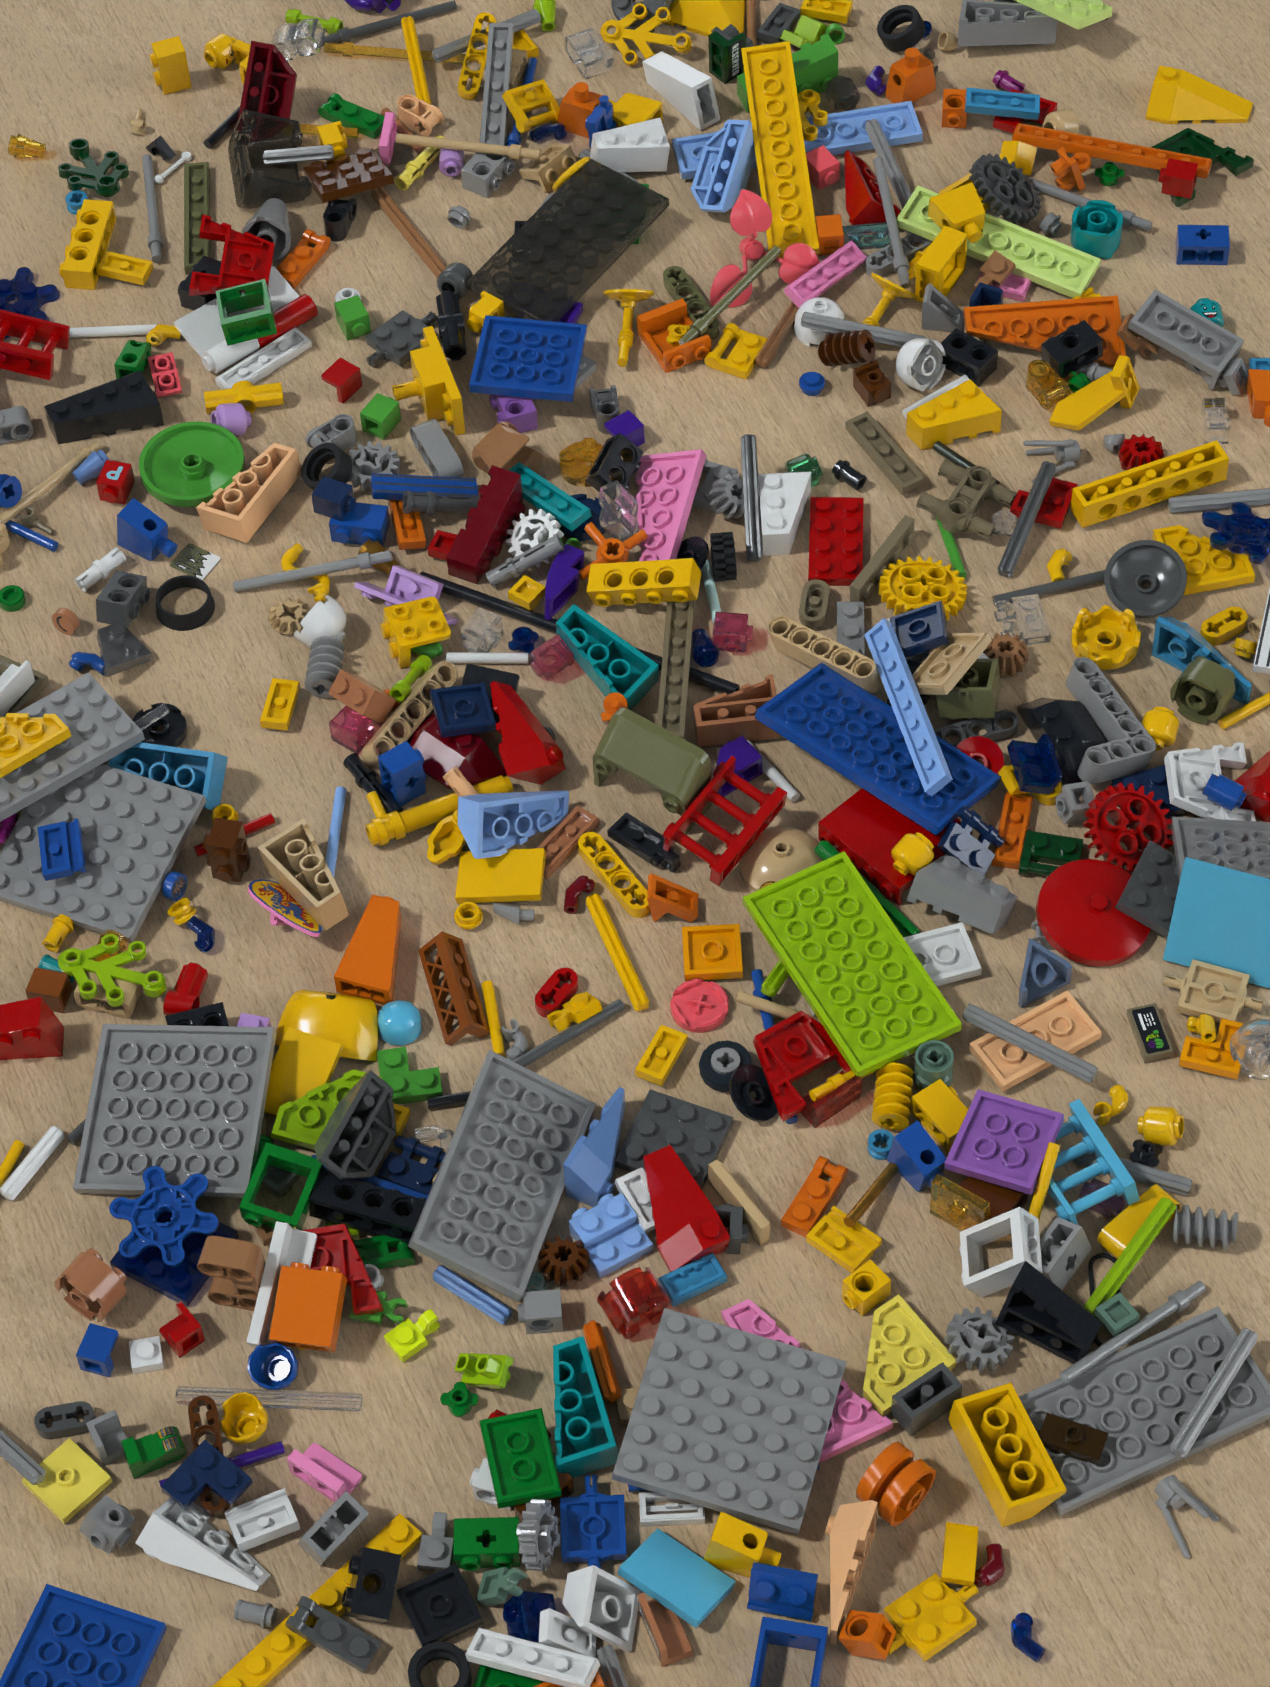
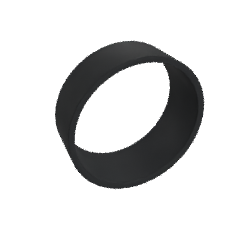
M182 575L173 577L163 583L156 594L157 618L164 626L172 630L189 631L199 628L210 620L215 610V602L209 587L203 580L194 576ZM180 588H196L207 594V599L201 608L185 615L169 613L160 605L162 599L167 594Z

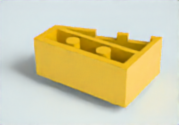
M969 379L908 412L906 435L921 450L933 448L937 441L947 445L953 443V439L968 436L969 439L976 438L977 434L992 431L993 434L1001 431L1002 410Z

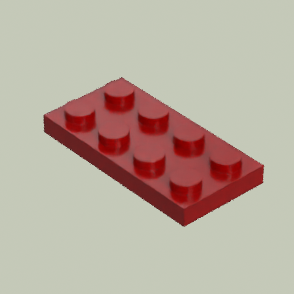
M810 497L808 581L818 579L826 582L829 586H850L863 570L864 498Z

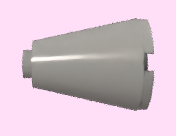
M270 198L263 203L246 223L242 234L248 232L274 243L273 259H276V261L281 260L287 255L292 240L286 204L280 199Z

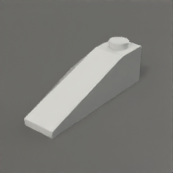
M169 1498L152 1513L135 1542L143 1548L147 1555L157 1558L162 1562L257 1591L270 1577V1574L247 1551L240 1553L238 1548L235 1549L229 1543L230 1535L224 1529L217 1531L208 1522L211 1516L195 1503H192L184 1510L174 1500Z

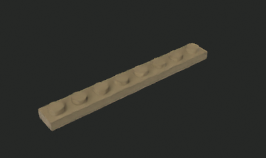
M695 600L685 603L667 602L657 725L683 739Z

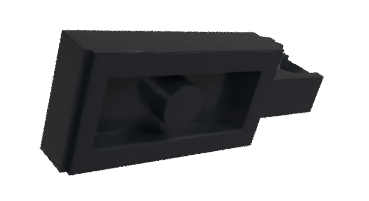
M625 813L607 830L608 837L654 866L661 864L663 868L674 872L681 865L679 861L680 855L674 852L673 846L668 852L663 849V835L629 813Z

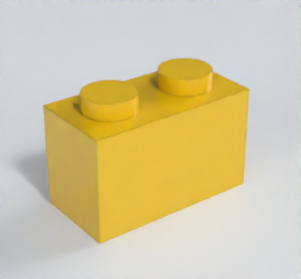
M179 36L151 43L153 53L149 54L152 67L156 69V72H152L156 87L160 86L164 95L192 88L186 52Z
M939 1079L912 1096L911 1113L949 1154L969 1107H966L959 1100V1096L953 1087L947 1086Z

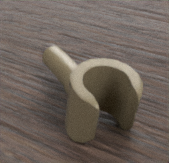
M32 507L26 508L28 516L19 514L23 526L27 528L36 527L49 535L54 534L52 528L38 520Z

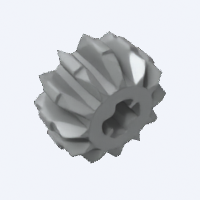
M729 473L724 474L711 485L713 489L710 490L708 495L714 500L711 501L710 505L718 508L716 514L723 512L725 519H730L731 517L738 519L744 515L743 479L740 480L739 473L732 476Z

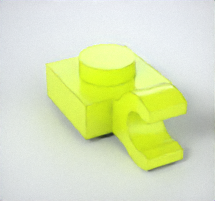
M429 1309L418 1318L415 1324L407 1318L386 1333L384 1340L404 1363L428 1345L425 1336L433 1333L440 1327V1324L437 1322L438 1317L432 1309Z

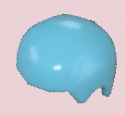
M396 1000L386 1003L378 1013L380 1038L390 1045L403 1046L412 1043L420 1036L422 1031L419 1009L410 1001Z

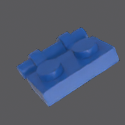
M606 95L599 98L600 104L595 107L591 115L586 119L585 127L588 130L590 149L593 133L617 128L616 122L612 118L614 112L613 105L609 102V98Z

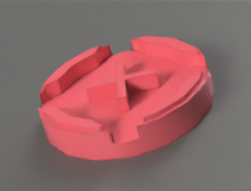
M693 979L682 983L675 989L671 999L670 1011L674 1021L682 1029L690 1032L705 1033L715 1030L725 1021L728 1015L729 1000L725 990L719 984L713 981L709 983L703 981V979Z

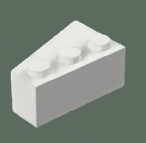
M661 118L593 133L590 158L594 173L666 171L670 146Z

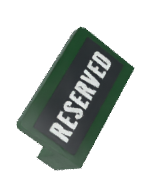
M717 31L708 35L709 72L726 84L742 73L744 66L741 48H746V35L742 32L729 41Z

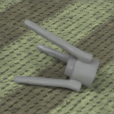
M1033 440L1023 442L1024 446L1049 447L1027 450L1025 453L1026 455L1054 453L1057 462L1061 461L1064 463L1056 467L1054 475L1065 469L1075 467L1074 462L1079 461L1081 458L1080 446L1076 440Z
M1170 1475L1161 1480L1156 1486L1155 1493L1160 1498L1155 1504L1162 1511L1184 1558L1188 1559L1190 1554L1169 1511V1507L1176 1510L1185 1503H1188L1203 1518L1209 1517L1214 1522H1217L1219 1517L1191 1494L1174 1475Z

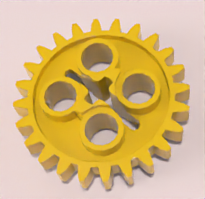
M908 556L906 562L897 559L896 565L890 563L888 569L883 570V574L880 576L878 594L882 595L881 602H887L886 609L895 608L894 615L942 601L945 607L946 621H948L950 615L957 616L958 610L963 609V604L966 602L967 585L964 584L965 578L959 577L958 570L951 571V564L942 566V560L934 563L931 557L923 561L921 556H917V560L913 561Z

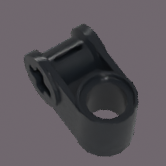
M336 199L328 202L323 214L325 236L330 237L331 241L338 242L346 238L352 221L356 217V199Z

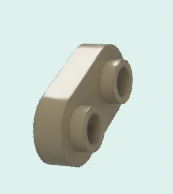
M815 579L808 581L803 586L799 607V620L802 625L808 628L820 627L826 621L830 599V588L826 582Z

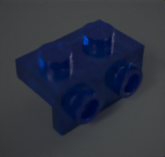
M523 1591L521 1595L511 1597L505 1603L503 1609V1618L507 1624L508 1635L539 1643L540 1612L548 1608L556 1611L553 1594Z

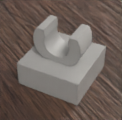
M1232 358L1229 365L1222 372L1223 376H1219L1217 382L1219 387H1228L1231 395H1241L1247 384L1248 371L1242 358Z

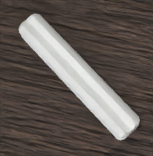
M51 1126L1 1186L0 1192L4 1198L12 1201L17 1197L64 1139L65 1136L61 1129Z

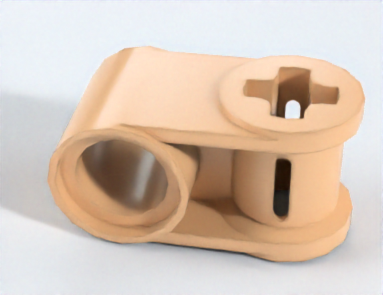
M406 94L397 100L398 119L407 128L421 136L428 137L432 129L444 121L443 113L439 108L418 99L414 95Z

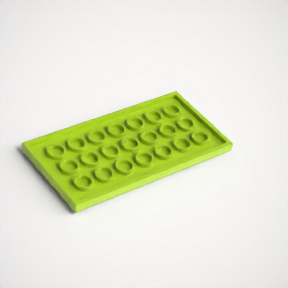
M841 852L743 897L744 907L857 1079L882 1068L887 1063L897 1061L916 1052L917 1048L924 1042L941 1040L962 1030L961 1021L845 852Z

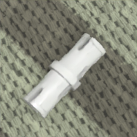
M115 547L100 560L93 561L89 569L74 579L79 589L83 587L81 591L86 592L101 579H107L112 570L126 561L123 552L120 551L118 553L119 548Z

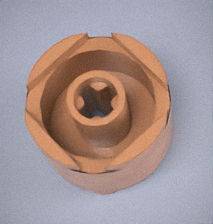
M89 1248L86 1252H81L55 1280V1287L58 1292L63 1288L67 1294L64 1300L80 1315L89 1320L96 1316L98 1317L97 1322H102L126 1295L127 1289L124 1282L127 1280V1277L117 1267L110 1268L103 1262V1258L97 1251Z

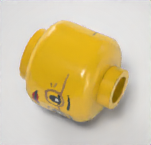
M221 33L205 44L203 56L209 66L225 69L235 62L236 54L232 44L236 39L233 36Z

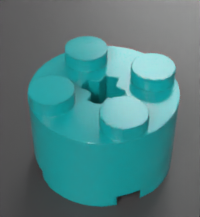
M1104 200L1087 201V205L1081 208L1080 205L1076 207L1072 215L1070 237L1073 248L1097 258H1111L1121 244L1123 214L1121 211L1119 213L1115 209L1116 206Z

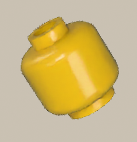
M1154 707L1145 713L1142 720L1143 727L1156 743L1155 750H1163V747L1173 745L1177 736L1179 720L1172 710L1165 707Z
M919 832L905 834L891 851L892 858L895 861L893 863L894 868L905 876L908 873L916 875V872L929 865L934 859V852L932 850L934 845Z
M1150 1106L1146 1109L1144 1116H1139L1138 1133L1143 1134L1145 1141L1153 1144L1173 1146L1178 1139L1183 1137V1116L1179 1115L1174 1107Z

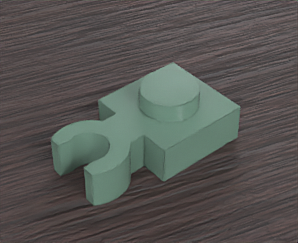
M506 1567L485 1571L476 1602L487 1607L505 1603L509 1594L513 1596L521 1595L523 1589L519 1588L517 1583L521 1579H526L527 1574L518 1568L509 1570Z

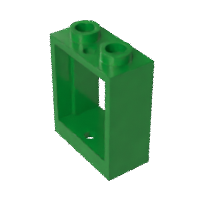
M265 279L216 291L220 321L227 346L277 334L271 297ZM261 305L265 306L264 309L229 317V313Z
M266 1142L239 1206L244 1221L255 1227H261V1225L271 1227L273 1231L276 1221L288 1223L293 1229L301 1231L309 1213V1198L321 1171H325L324 1165L317 1158ZM268 1166L308 1178L293 1216L253 1204Z

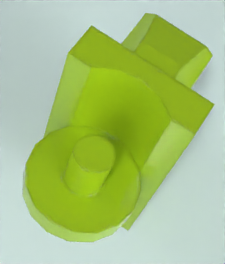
M460 1353L455 1371L463 1375L461 1382H464L466 1386L489 1387L495 1390L505 1389L507 1382L511 1378L508 1368L513 1364L514 1358L508 1355Z

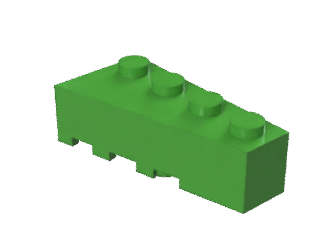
M828 33L820 36V41L811 45L807 42L800 46L801 50L792 53L797 94L806 89L822 93L838 88V50ZM745 73L737 76V95L746 112L749 113Z

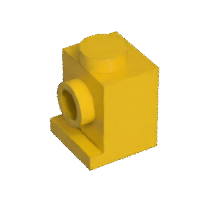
M341 121L317 126L319 145H332L334 149L333 158L341 154L346 155L344 149L348 148L346 136L342 131Z
M485 291L480 293L481 299L471 306L469 319L466 321L468 328L479 334L482 332L485 315L505 317L504 301Z

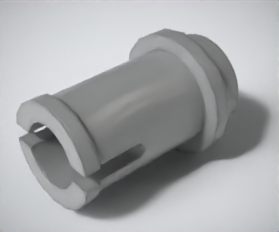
M240 1599L236 1603L234 1610L235 1620L260 1624L262 1629L274 1627L278 1618V1609L273 1607L271 1603L261 1605Z

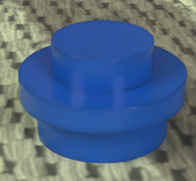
M807 372L799 379V387L808 396L820 394L825 386L824 377L817 372Z

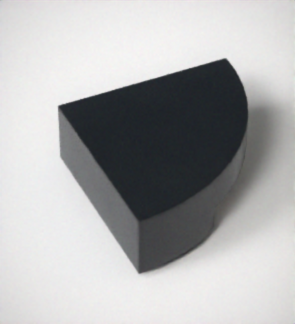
M161 135L146 146V149L153 156L158 154L163 157L162 160L169 161L176 156Z

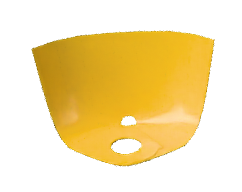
M308 989L298 990L290 997L276 1029L275 1045L280 1046L289 1026L342 1044L344 1048L340 1057L377 1061L378 1016L376 1005L371 999ZM326 995H334L336 997L334 999H327Z

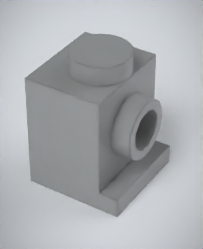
M1089 781L1063 785V791L1055 798L1058 816L1063 820L1064 824L1084 821L1087 818L1084 812L1090 808L1089 802L1095 799ZM1081 795L1085 802L1083 804H1081L1079 801V797Z

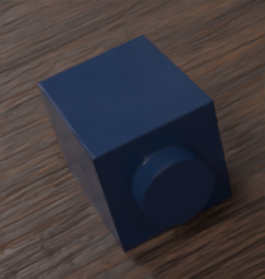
M323 476L311 494L314 513L342 522L348 512L351 513L356 503L352 485Z

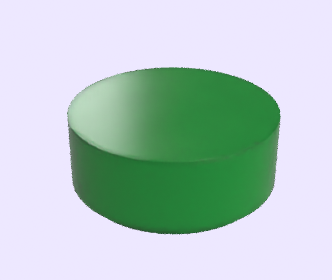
M9 585L0 590V607L4 611H18L25 605V594L19 586Z

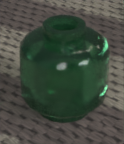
M807 453L790 459L785 464L787 471L784 473L811 472V488L817 486L820 483V477L823 476L816 456L811 457Z

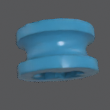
M71 191L66 195L67 209L71 214L76 215L77 210L81 209L84 199H88L84 191Z
M884 1129L873 1131L868 1137V1152L870 1156L877 1160L887 1159L894 1139L893 1134ZM881 1141V1144L886 1142V1148H881V1145L877 1148L876 1142Z

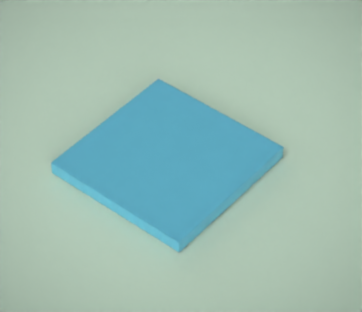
M1186 857L1183 863L1163 960L1190 967L1192 959L1235 970L1249 974L1248 983L1270 989V879Z

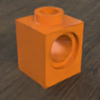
M944 89L942 127L966 128V89Z
M841 214L815 216L820 250L818 255H831L844 246Z
M849 1610L846 1620L841 1626L838 1639L852 1656L886 1660L897 1631L881 1613Z

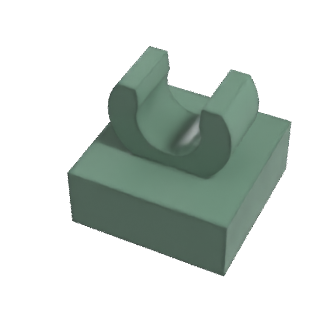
M1121 1293L1116 1294L1095 1308V1315L1114 1337L1138 1322L1140 1314Z

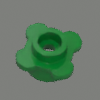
M1106 162L1102 168H1097L1094 174L1096 177H1099L1102 185L1114 186L1119 182V178L1124 177L1125 172L1123 169H1118L1113 162Z
M1070 371L1069 375L1071 378L1067 382V386L1073 393L1091 383L1085 374L1080 372L1077 374L1074 371Z
M457 1382L451 1391L441 1395L440 1401L442 1405L448 1406L453 1416L462 1417L470 1412L472 1406L477 1405L478 1396L475 1393H471L464 1382ZM461 1397L462 1401H457L456 1399Z

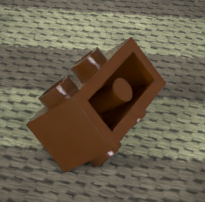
M215 817L210 833L207 832L204 837L203 846L208 853L207 865L211 866L213 878L224 882H241L243 873L249 870L251 860L243 822Z

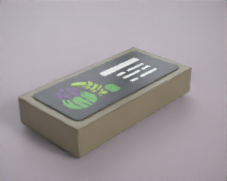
M1156 1003L1127 1009V1017L1144 1063L1173 1057L1174 1050Z

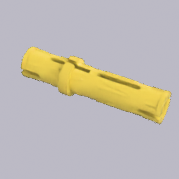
M438 135V136L435 137V138H443V139H445V138H444L443 136H441V135ZM426 147L413 161H409L405 166V170L395 178L394 183L396 187L404 191L415 180L420 179L424 175L426 168L440 155V148Z

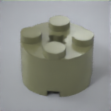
M1198 656L1186 666L1171 687L1170 698L1172 703L1175 700L1179 706L1177 711L1192 722L1206 724L1210 720L1214 722L1220 717L1235 695V674L1232 670L1224 668L1216 662Z

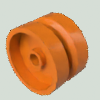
M899 1441L889 1445L875 1458L861 1478L856 1490V1497L860 1501L873 1500L878 1502V1515L893 1527L905 1521L918 1508L936 1478V1470L922 1459L913 1461L914 1453Z

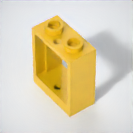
M948 226L943 227L916 263V301L923 303L925 288L929 283L945 297L949 294L966 271L968 234Z

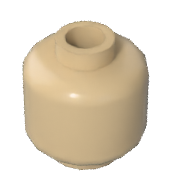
M1062 109L1049 113L1045 117L1042 127L1078 134L1079 120L1073 111Z

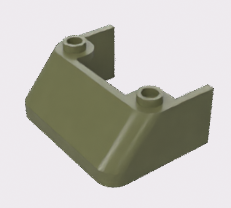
M624 707L619 708L611 717L593 755L595 785L599 787L608 776L615 775L621 769L661 791L664 807L669 812L677 813L681 816L711 781V761L704 750ZM709 802L701 811L703 815L711 807L712 803ZM692 822L684 834L687 835L696 823Z

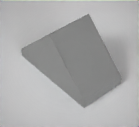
M930 283L926 285L922 305V329L952 332L955 328L961 330L964 318L963 311Z

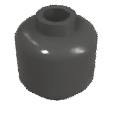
M459 262L449 264L437 278V287L440 293L445 290H451V292L458 295L459 299L472 288L474 283L471 270Z

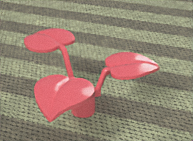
M746 189L740 191L730 213L732 229L741 236H748L739 245V250L743 255L741 257L743 260V270L741 272L739 267L734 264L726 265L719 270L713 280L710 291V303L712 306L747 274L748 259L758 260L762 255L765 256L768 253L764 250L762 243L755 238L757 237V231H766L771 226V209L760 196ZM794 243L788 246L784 251V259L780 257L775 259V261L782 263L778 270V275L787 284H791L820 263L815 251L804 243ZM752 283L728 307L741 306L747 302L752 294Z

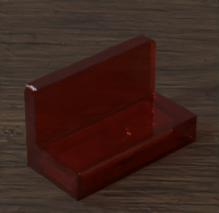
M855 1075L817 1101H813L810 1095L807 1094L803 1097L807 1103L806 1108L800 1113L814 1128H817L861 1097L862 1078Z

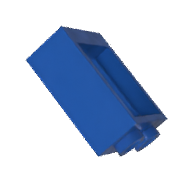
M762 1617L750 1687H761L768 1644L816 1651L810 1687H820L828 1642V1627Z

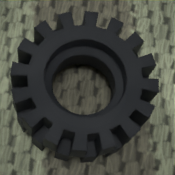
M733 532L711 533L710 543L714 581L737 580Z

